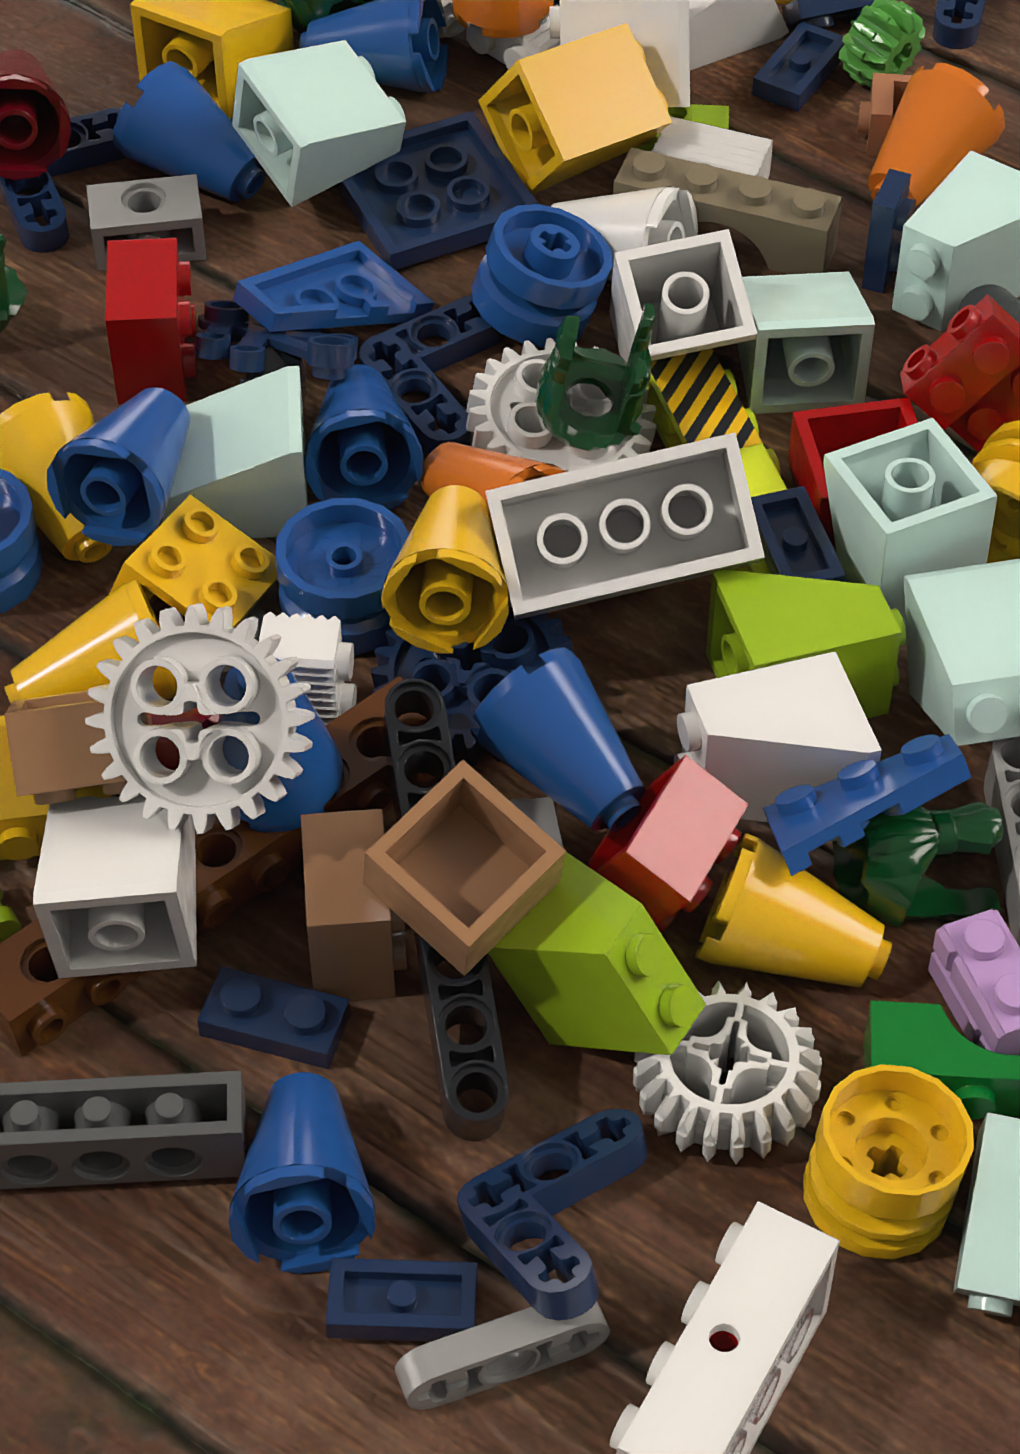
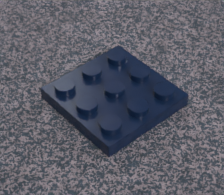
M473 111L404 131L400 152L335 185L383 261L394 270L489 240L493 227L501 213L519 205L538 204Z

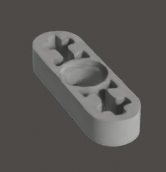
M598 1301L583 1315L573 1319L558 1321L545 1318L533 1307H529L418 1346L400 1358L395 1365V1373L410 1408L416 1410L432 1409L583 1356L600 1346L609 1336L610 1329Z

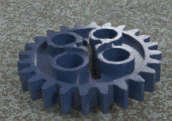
M511 601L509 614L502 631L488 644L474 650V642L470 644L463 642L451 647L454 649L453 653H435L413 646L396 635L392 628H387L385 633L389 646L376 647L375 649L378 666L371 669V676L375 687L373 693L398 676L403 680L410 678L423 679L432 683L441 692L445 703L454 759L459 751L467 752L470 765L476 766L481 751L486 750L475 740L470 728H480L473 718L478 706L495 686L522 665L528 674H531L538 668L546 665L539 656L540 654L551 649L563 647L573 652L570 636H564L561 619L559 617L549 619L548 613L518 620L515 619ZM492 754V756L497 762L501 761Z

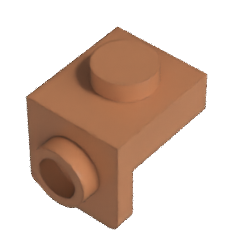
M873 73L870 101H860L857 133L867 134L866 156H878L912 75Z

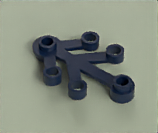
M234 300L207 301L204 303V314L198 316V327L205 331L196 334L195 356L209 360H222L230 357L229 368L234 371L247 373L264 371L265 348L267 346L305 359L306 363L312 366V376L320 379L338 380L346 378L347 369L353 367L354 360L357 359L358 337L340 333L325 334L323 333V328L270 332L254 318L250 317L249 313ZM240 341L239 344L230 346L231 342Z

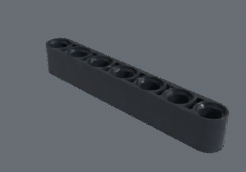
M410 678L400 681L389 690L385 698L383 741L396 823L434 787L420 788L411 784L407 780L411 775L428 773L440 782L455 767L441 692L432 683L423 679ZM407 713H418L424 716L428 722L417 727L403 724L398 718ZM414 931L444 1121L455 1136L466 1141H481L490 1138L499 1130L504 1120L509 1098V1083L487 954L471 969V973L466 977L450 979L443 976L436 967L446 959ZM460 1023L469 1024L476 1027L483 1038L472 1045H460L454 1042L446 1031ZM477 1089L487 1093L494 1105L489 1110L481 1113L470 1112L459 1104L457 1097L464 1091Z

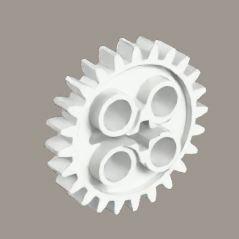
M547 338L544 350L540 351L529 340L524 341L521 356L514 350L506 347L503 349L501 362L489 358L486 362L485 373H476L473 390H470L466 412H468L466 430L474 432L473 447L553 464L567 472L649 453L657 424L652 423L656 411L655 406L646 404L649 394L648 388H646L642 399V414L636 420L642 428L638 435H634L630 441L620 443V445H612L600 450H581L560 443L545 428L543 419L537 412L535 400L541 369L555 347V342L552 338ZM577 384L569 388L566 393L569 405L576 412L585 416H601L609 412L612 407L611 401L595 385Z
M203 603L188 606L185 621H183L175 607L161 610L159 615L160 628L149 618L135 622L134 627L139 642L128 636L116 638L112 643L123 660L106 659L98 662L96 666L110 680L109 685H100L88 689L87 695L103 703L104 711L85 718V724L104 729L106 738L92 745L90 751L96 754L111 753L114 760L101 776L104 780L123 775L128 782L122 790L119 799L124 803L140 794L144 796L146 801L142 817L146 820L156 816L164 808L168 809V827L170 830H176L183 826L190 814H192L197 834H203L212 829L215 813L225 830L232 829L240 824V808L252 820L262 815L266 811L261 795L277 802L287 794L284 785L277 776L294 779L303 772V768L298 762L289 756L290 753L304 752L312 748L313 742L307 737L296 733V726L315 719V712L296 708L295 698L304 695L311 689L310 684H290L286 676L296 667L299 659L296 656L278 662L273 653L277 649L282 637L279 634H275L260 642L254 639L258 627V619L254 616L244 619L236 628H233L232 607L218 608L210 622H208L207 612ZM225 665L234 666L245 677L246 692L241 701L228 697L221 688L220 675ZM157 666L165 667L176 678L177 692L173 701L163 699L154 690L152 679ZM197 707L198 712L203 715L256 712L260 716V722L258 724L222 721L203 729L202 724L196 721L145 725L141 721V715L144 712L157 715H179ZM227 735L240 739L247 747L249 760L245 770L235 769L224 758L222 749ZM160 736L167 737L173 741L179 749L180 762L176 771L167 769L157 759L155 748Z

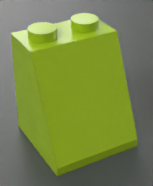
M730 569L713 571L706 655L716 678L836 652L866 718L889 714L892 690L894 686L899 684L897 659L899 647L906 643V629L899 610L896 608L890 609L879 585Z
M567 852L560 882L488 952V955L548 1043L552 1045L672 1055L706 1006L705 1001L642 903Z

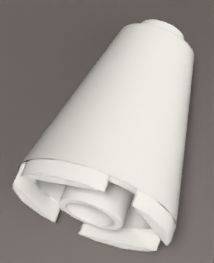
M674 186L558 202L551 206L584 219L600 232L611 249L613 263L614 252L698 235L697 211L692 195L687 190H679L680 188ZM613 267L607 280L612 281Z

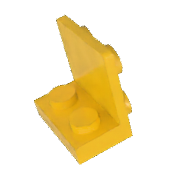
M190 494L123 563L110 593L122 584L137 579L151 605L159 597L171 607H175L183 616H185L188 606L203 603L207 612L208 622H210L218 608L232 607V627L235 628L278 581L276 559L272 553Z

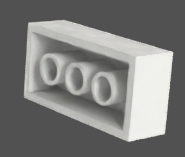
M736 432L485 491L514 618L517 620L710 575L713 571L722 569L732 570L758 564L765 558Z

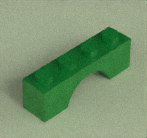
M870 1000L864 1034V1069L880 1064L906 1066L933 1076L961 1099L970 1119L985 1118L987 1113L1020 1117V1055L995 1053L970 1042L950 1023L940 1004Z

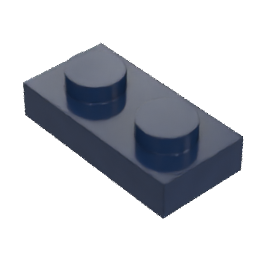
M793 0L781 7L786 26L797 25L803 21L823 29L834 25L833 17L850 14L852 21L857 20L861 15L862 8L866 5L871 6L874 0Z
M801 21L753 77L752 95L799 112L840 63L841 60L838 57L841 48L844 46L842 42L843 36Z
M889 169L872 203L862 288L883 294L892 273L897 274L903 226L914 214L916 199L908 198L911 174Z
M804 486L751 497L764 551V560L771 574L845 582L846 573Z
M221 966L197 1020L199 1036L329 1069L351 1014L350 999Z
M331 1258L325 1324L327 1338L434 1341L475 1327L478 1279L477 1262Z

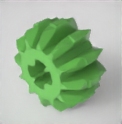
M874 0L871 6L866 5L862 8L861 15L857 20L851 21L852 27L850 31L843 36L842 42L844 46L841 48L838 57L843 62L842 69L850 73V77L862 86L866 84L870 88L873 73L903 75L908 66H913V58L921 51L922 46L920 42L926 32V28L922 25L923 18L914 13L915 10L903 1Z

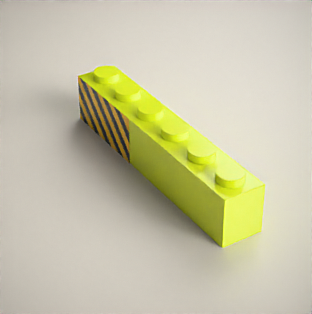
M712 348L651 362V376L647 385L649 394L646 404L654 405L656 408L653 423L657 424L656 429L666 448L736 432L750 496L754 497L787 490L781 478L780 465L774 450L764 447L759 437L758 424L753 411L750 408L744 409L737 395V386L732 372L729 369L723 370ZM764 559L758 564L732 569L771 574Z

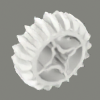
M718 980L712 988L710 996H703L699 992L706 1006L672 1055L635 1052L634 1061L637 1063V1066L633 1069V1085L636 1087V1091L640 1092L639 1105L643 1115H655L654 1127L657 1129L658 1136L676 1131V1144L680 1153L693 1143L703 1145L702 1154L707 1162L716 1154V1149L729 1150L730 1157L737 1164L743 1157L744 1148L751 1147L764 1159L771 1150L772 1140L788 1146L790 1140L794 1138L795 1126L805 1128L806 1123L811 1118L812 1107L820 1095L821 1081L819 1076L822 1059L819 1056L820 1051L813 1049L815 1039L812 1035V1028L798 1027L799 1017L797 1016L796 1007L777 1012V1000L773 992L760 1001L751 998V990L746 982L738 991V995L726 994L725 989ZM730 1058H733V1070L728 1071L726 1083L721 1085L722 1072H726L728 1061Z

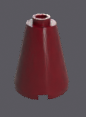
M17 49L7 50L0 54V177L13 180L37 177L46 172L47 167L59 157L61 159L67 151L71 134V120L63 99L39 61L26 51Z

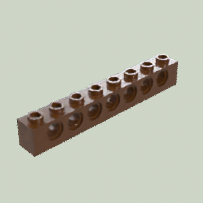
M400 676L325 725L342 756L343 786L338 795L335 792L332 798L323 806L324 813L382 809L384 814L392 806L393 798L383 741L385 698L389 690L398 682L403 681ZM407 713L398 718L403 724L417 727L428 722L424 716L418 713ZM416 773L407 780L417 786L420 783L430 782L435 777L428 773ZM215 813L212 829L203 834H197L195 829L196 937L207 929H215L223 925L230 919L236 909L261 892H268L278 887L290 872L303 864L301 827L292 831L263 833L250 829L249 823L240 819L239 825L225 830ZM228 863L221 867H213L217 864ZM37 918L0 943V1030L23 1057L37 1046L56 1040L63 1034L69 1024L95 1006L105 1005L114 1000L127 984L146 971L58 978L54 981L44 982L48 978L57 975Z

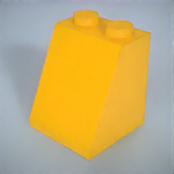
M134 0L130 4L140 81L157 66L169 61L176 62L191 72L230 119L233 117L239 63L250 58L294 50L291 9L267 0Z
M628 23L517 60L478 100L501 152L532 195L626 153L631 147L637 148L650 142L672 123L668 114L665 96L657 89L646 65L644 50L641 44L634 39Z

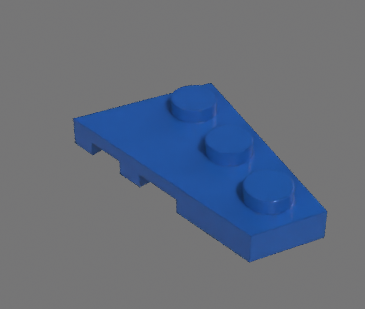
M360 241L237 282L233 300L270 332L402 323L431 312L434 306V302Z
M950 734L942 737L925 735L915 738L903 745L900 750L901 753L877 763L874 760L855 762L843 768L838 773L837 779L814 788L811 785H800L790 788L779 794L774 804L764 807L763 811L791 876L811 866L812 863L808 852L826 842L837 841L839 846L846 847L864 837L863 829L870 823V818L883 812L887 816L904 815L972 778L963 753Z

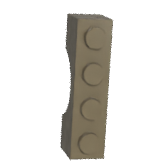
M630 148L614 180L613 194L667 186L680 188L679 190H687L692 195L696 207L697 222L719 223L739 231L757 246L766 261L768 269L786 274L826 273L837 247L842 196L821 192L813 188H804L778 182L761 176H752L722 169L705 163H696L666 156L653 151Z

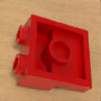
M988 294L975 306L967 305L963 307L951 319L944 334L930 346L927 344L920 346L908 357L903 370L900 372L904 394L930 418H934L943 430H946L948 427L952 428L973 449L980 452L990 435L1004 423L1020 420V324Z

